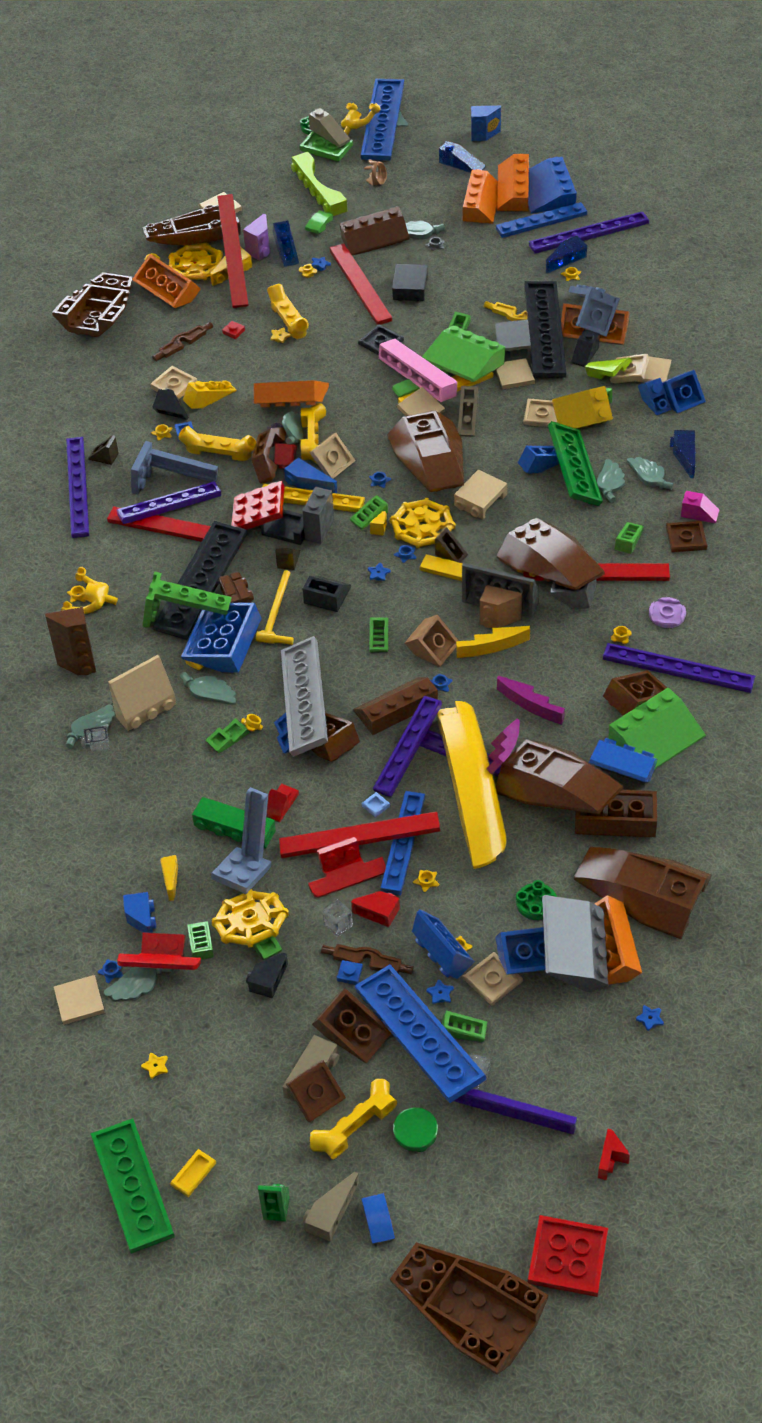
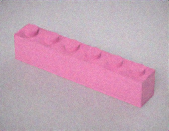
M396 339L379 344V359L405 378L410 379L418 387H423L435 399L443 402L456 397L457 381Z

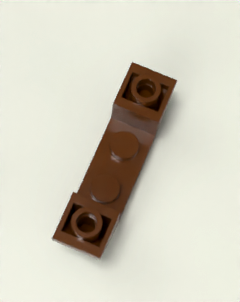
M284 427L270 428L257 437L251 460L261 484L272 481L276 476L277 465L268 457L270 449L275 446V443L282 444L285 441L286 431Z

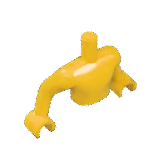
M348 103L346 108L349 112L341 121V127L349 135L352 129H358L370 123L373 116L380 111V106L377 103H371L369 105L371 111L368 116L360 119L361 113L357 111V105Z
M83 567L77 569L75 579L87 583L83 599L91 603L83 607L84 614L99 610L104 602L116 605L118 598L108 595L109 586L106 583L97 582L87 577L86 569ZM65 601L61 611L80 607H72L70 602Z

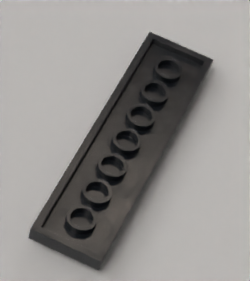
M525 281L524 291L531 343L533 377L566 378L567 372L557 281Z
M214 521L177 584L214 593L219 585V578L224 576L247 536V530ZM167 601L153 624V630L187 640L195 627L202 609Z

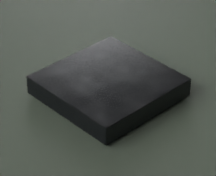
M378 324L358 341V345L379 355V344L393 339L401 343L404 341V337Z

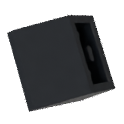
M309 576L302 588L304 604L338 612L351 588V584L321 576Z

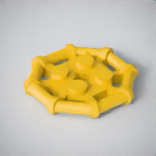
M209 243L184 245L176 252L169 254V266L190 280L203 279L205 281L211 276L210 273L222 260L223 252L211 247Z
M429 498L409 503L403 502L399 510L389 520L397 540L407 542L419 549L422 546L435 544V538L439 535L437 532L440 529L447 527L451 532L456 527V523L453 521L450 513V508L447 505L443 506L433 502ZM428 507L437 510L438 512L431 511L428 509ZM406 512V513L408 514V515L406 516V518H405V519L401 518V517L404 515V513ZM444 516L446 522H441L440 518ZM400 525H404L406 529L401 530Z
M251 889L247 894L243 893L229 900L225 899L222 901L219 912L212 919V926L218 931L223 943L247 945L250 948L258 942L279 935V929L284 920L289 916V911L283 906L277 893L257 892ZM273 905L275 908L270 909L269 906ZM271 918H276L272 925L270 922ZM230 924L231 927L226 930L224 925ZM263 929L265 930V931L260 932V933H258V934H256V935H252V934H254V933H256V932H259V931H261V930H263Z

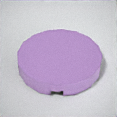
M670 597L658 599L655 603H651L649 608V618L657 626L664 628L679 626L686 617L684 605L682 606L680 601Z

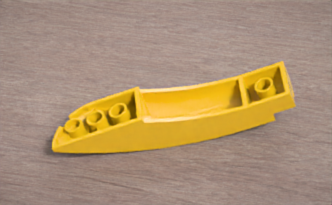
M455 701L456 707L440 709L438 711L437 721L448 760L461 825L473 869H477L494 862L496 856L503 853L506 847V832L493 775L487 770L490 764L475 711L470 704L463 701Z

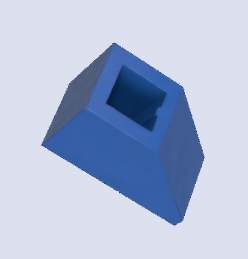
M661 378L637 385L642 400L656 415L671 410Z
M148 892L123 895L127 923L142 933H153V929H156L155 916L151 917V912H155L154 900L149 899Z

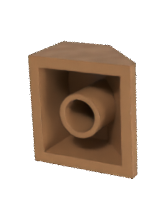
M486 585L480 599V625L487 628H500L521 620L522 593Z
M435 615L424 619L406 640L405 644L415 656L441 667L454 651L456 641L459 640L442 619Z

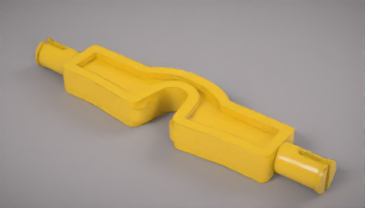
M486 301L484 303V308L491 309L493 313L505 316L510 321L527 320L526 310L517 315V309L514 306L499 302L493 304Z

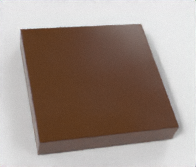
M702 521L666 523L671 552L707 550L708 546Z
M324 1060L316 1063L286 1083L287 1088L308 1122H311L346 1098Z

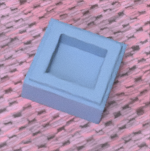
M375 792L362 802V807L376 818L390 807V803Z

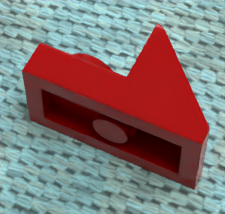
M282 783L277 790L271 789L268 794L266 817L280 823L299 795V790Z
M607 1129L598 1169V1178L607 1180L608 1173H613L615 1161L629 1164L630 1153L612 1129Z

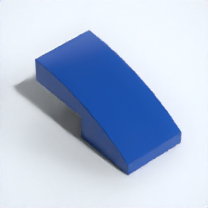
M285 713L274 722L280 734L276 738L283 753L289 752L287 717Z
M384 1193L361 1198L372 1244L395 1239Z

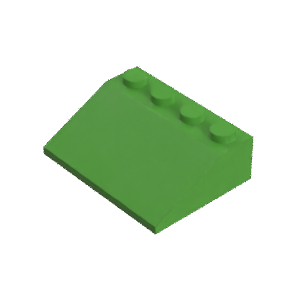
M450 326L442 331L422 358L436 367L475 382L504 365L505 346L500 345L498 342L490 341L483 336L475 335L471 331L460 329L458 326Z
M666 688L609 725L608 738L617 741L616 745L623 747L626 744L635 747L634 751L642 753L644 750L653 753V758L658 759L655 766L656 769L704 738L706 734L681 698L671 689Z

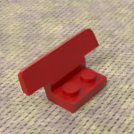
M353 837L317 850L320 866L325 877L308 883V886L315 897H322L381 876L385 873L386 865L383 857L364 863L360 856L358 841Z
M143 932L141 953H119L117 964L124 967L195 970L201 964V958L184 957L185 935Z

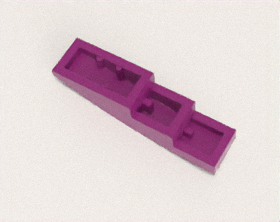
M502 676L497 677V690L509 700L539 717L562 725L565 708L549 704V697L534 693V686Z
M518 718L491 742L496 748L489 755L493 762L487 767V770L491 774L509 757L516 745L520 727V720Z

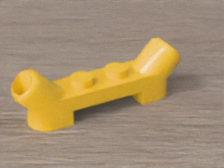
M276 284L268 287L267 292L271 301V307L286 324L288 332L295 339L305 337L309 323L307 319L301 317L288 299L283 286Z
M318 402L310 408H301L302 427H308V439H301V459L312 460L315 463L316 461L309 452L319 444L318 434L315 433L319 432L318 421L326 416L325 406Z
M189 426L184 427L178 436L179 440L186 445V450L189 453L200 455L201 451L224 454L230 455L232 460L238 461L250 459L251 452L254 451L256 440L250 435L245 436L241 440L199 434Z
M375 1079L371 1082L370 1098L364 1103H359L350 1115L342 1117L333 1129L313 1130L310 1133L311 1150L313 1152H326L331 1159H335L348 1148L347 1138L371 1117L376 1115L382 1120L392 1112L397 1105V1100L390 1095V1083L385 1079Z

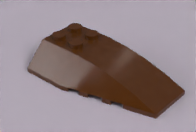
M103 272L92 279L91 284L83 285L82 290L74 291L73 296L65 297L52 312V315L68 332L77 335L84 334L91 337H99L125 311L133 277Z
M538 518L532 519L528 523L509 532L497 554V558L517 572L524 573L526 571L529 572V576L536 577L538 575L548 582L554 580L557 585L577 590L605 575L604 570L575 537Z

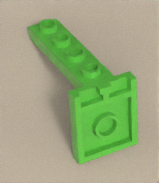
M154 572L145 601L142 627H150L151 622H155L157 617V611L155 610L160 607L161 600L226 615L232 597L162 581V573Z

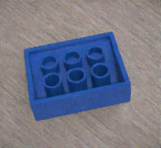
M563 157L546 159L529 169L528 207L531 214L546 212L576 203L577 193Z
M230 603L226 615L202 610L182 653V659L220 672L239 673L262 619L255 603Z

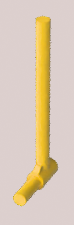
M288 570L283 571L265 630L257 631L256 642L293 645V637L278 636L272 631L290 576Z

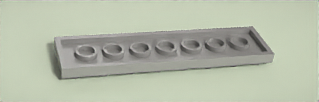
M314 636L281 650L289 752L293 757L328 742L318 642Z

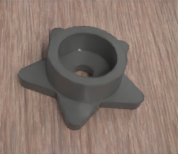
M432 237L429 243L425 245L431 247V251L444 249L442 244L445 240L439 237Z

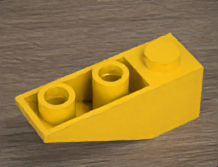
M240 246L243 270L247 271L252 268L251 255ZM226 256L210 273L212 286L229 279Z
M225 380L222 382H188L183 401L191 409L204 408L237 390L230 382Z

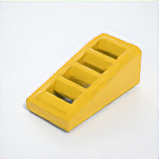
M176 855L160 859L170 901L174 900L178 875Z

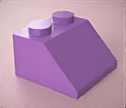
M262 214L243 229L245 251L259 261L270 253L266 214Z

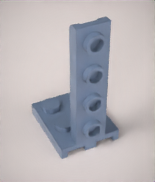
M579 284L576 287L570 286L569 292L580 294L581 297L585 298L576 326L607 336L620 298L605 293L606 290L598 287H588Z
M145 441L131 468V493L138 494L140 489H144L146 477H150L152 466L212 482L217 479L218 466L152 449V442Z
M251 787L248 789L245 801L242 849L236 847L211 873L212 880L244 894H247L271 867V861L263 858L268 794Z

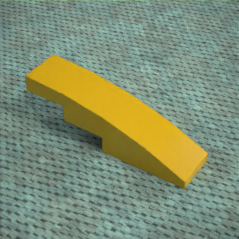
M530 626L492 628V634L474 635V640L456 641L457 658L495 653L530 640Z

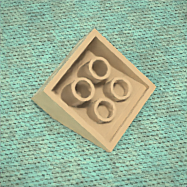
M159 655L108 681L116 718L127 731L138 728L145 721L156 718L158 714L165 710L168 711L176 705L174 691Z

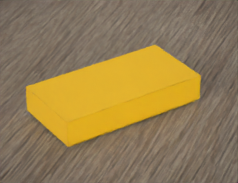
M198 1149L171 1181L170 1185L189 1197L215 1166L216 1160Z

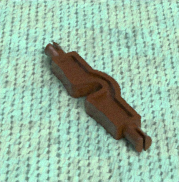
M208 322L203 326L197 325L187 332L175 335L171 342L159 348V352L152 356L153 360L157 362L163 357L167 358L184 349L182 341L189 344L194 343L206 335V331L213 328V324Z
M323 944L321 953L332 955L333 959L338 961L344 960L362 964L363 960L368 957L371 959L370 969L374 971H380L386 966L391 965L397 973L403 972L412 975L414 966L402 964L401 959L382 955L378 950L371 947L353 948L341 944L331 947Z

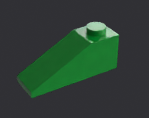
M281 1184L258 1185L263 1220L286 1222L290 1197L288 1187Z

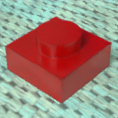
M231 321L222 329L224 335L237 339L245 331V326Z

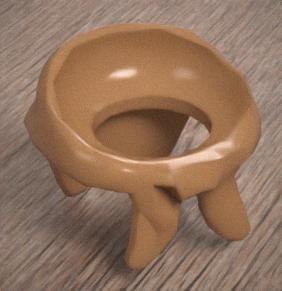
M369 160V164L373 166L364 167L365 170L372 169V173L369 174L370 177L366 181L373 186L384 184L387 179L385 165L380 161Z

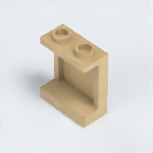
M477 470L464 486L454 494V506L459 510L471 513L474 517L484 519L486 510L499 497L504 499L507 496V483L481 470Z

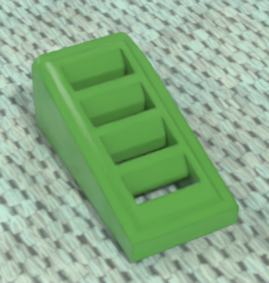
M455 312L449 327L458 326L466 331L471 322L470 315Z
M376 495L350 518V521L362 530L370 525V522L383 511L388 513V504Z
M627 522L615 540V550L631 554L643 532L644 526Z
M370 617L369 652H388V618ZM373 633H384V635H373ZM373 639H384V641H373ZM373 645H384V647H373Z
M208 921L187 925L192 957L201 958V960L213 958L214 954ZM205 927V930L195 932L192 930ZM206 934L204 936L194 937L195 935ZM206 939H207V941L195 943V941H201V940H206ZM208 945V947H202V948H197V949L195 948V947H200V946Z
M450 1011L445 1012L442 1018V1025L453 1038L484 1042L487 1021ZM458 1024H462L461 1029L457 1028ZM467 1025H471L470 1031H466ZM475 1026H479L478 1034L474 1033Z

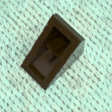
M112 435L94 447L88 460L112 465L119 454L116 437Z
M447 527L435 538L436 556L459 563L467 557V552Z
M276 548L277 568L295 570L300 550Z

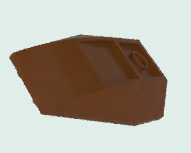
M208 205L203 209L143 227L146 240L159 244L192 245L223 239L218 205ZM236 217L238 234L241 235L240 221Z
M436 410L402 417L387 434L395 456L429 492H438L444 489L464 486L462 439L452 420Z
M527 739L501 764L495 786L497 794L523 804L599 814L623 789L621 784L575 753L544 742Z
M589 847L574 876V880L601 898L608 895L623 902L626 914L642 925L682 939L689 925L690 914L701 891H705L712 874L670 859L611 848Z
M417 1242L390 1278L391 1283L456 1350L495 1374H499L512 1364L536 1328L548 1299L546 1293L509 1271Z

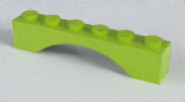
M305 152L293 156L291 163L292 171L296 172L299 180L304 182L305 188H309L311 195L315 196L318 204L323 206L324 212L331 213L333 216L348 212L347 199L343 194L322 185L315 178V161L310 153Z

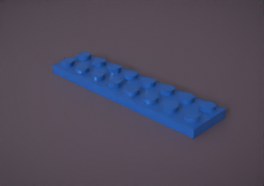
M375 78L371 103H377L380 106V111L366 125L361 160L391 161L404 89V79Z
M391 965L386 966L355 985L358 994L449 1103L486 1080V1075Z

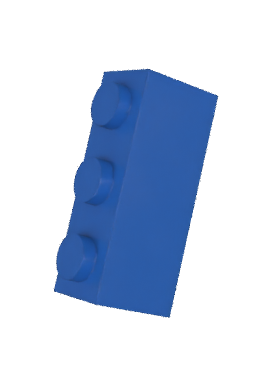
M605 738L604 741H598L589 763L643 782H650L658 760L653 758V753L644 750L642 753L634 751L635 747L626 744L623 747L616 745L617 741Z
M420 909L417 911L412 929L413 934L417 937L415 941L422 948L428 950V957L433 962H438L441 966L439 970L446 977L459 978L475 961L437 917Z
M544 927L500 932L495 937L499 960L506 975L546 970Z

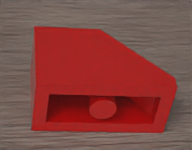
M275 443L274 463L279 465V468H286L295 460L297 445Z
M378 891L353 899L351 907L352 913L389 927L400 909L399 898L394 894Z

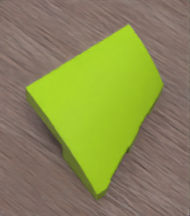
M631 358L590 362L585 366L587 375L593 378L602 379L605 375L614 377L619 370L625 371L632 360Z

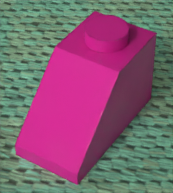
M686 491L682 502L681 517L716 523L719 509L704 494Z

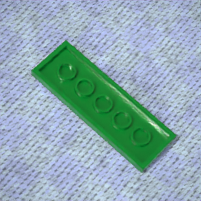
M551 421L548 428L570 498L600 506L603 500L580 430Z
M132 1118L91 1133L130 1253L132 1254L174 1238V1232L134 1119Z

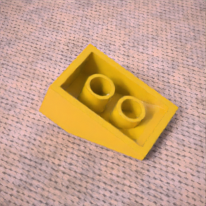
M605 386L552 399L556 420L559 424L578 429L608 422L613 419Z

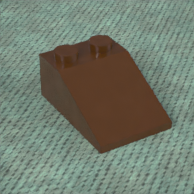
M646 670L612 678L603 697L624 716L667 687Z
M325 713L328 742L311 750L320 758L331 762L337 760L346 751L353 749L360 740L353 722Z
M346 988L341 990L312 1023L325 1037L364 1063L371 1059L391 1034L384 1023Z

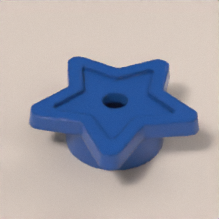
M325 257L319 259L312 258V267L318 271H323L326 269V266L331 265L330 262L325 261Z
M376 472L373 476H369L372 480L371 487L378 485L385 488L386 482L391 480L383 472Z
M409 545L400 546L399 552L394 553V556L400 557L402 563L408 559H416L417 557L413 554L416 548H412Z
M379 563L376 567H368V571L371 573L370 580L385 581L386 575L391 572L390 569L384 568L382 563Z
M438 674L430 681L438 691L449 692L448 685L452 682V679Z
M108 959L103 968L98 971V974L104 975L106 982L110 983L114 978H121L123 976L121 972L122 966H119L116 961Z
M437 980L436 985L427 988L426 992L432 995L433 1004L438 1002L450 1003L449 994L454 990V987L444 985L441 980Z
M644 1005L642 1014L636 1017V1021L642 1022L647 1031H650L651 1028L657 1025H664V1022L659 1017L661 1013L660 1008L650 1009Z

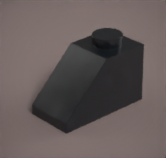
M584 329L577 340L571 359L572 364L585 367L591 361L599 348L600 333Z
M165 388V390L158 389L152 406L157 413L188 420L189 417L174 391Z
M286 953L278 954L255 964L253 970L249 971L246 978L249 992L269 998L274 997L288 965Z

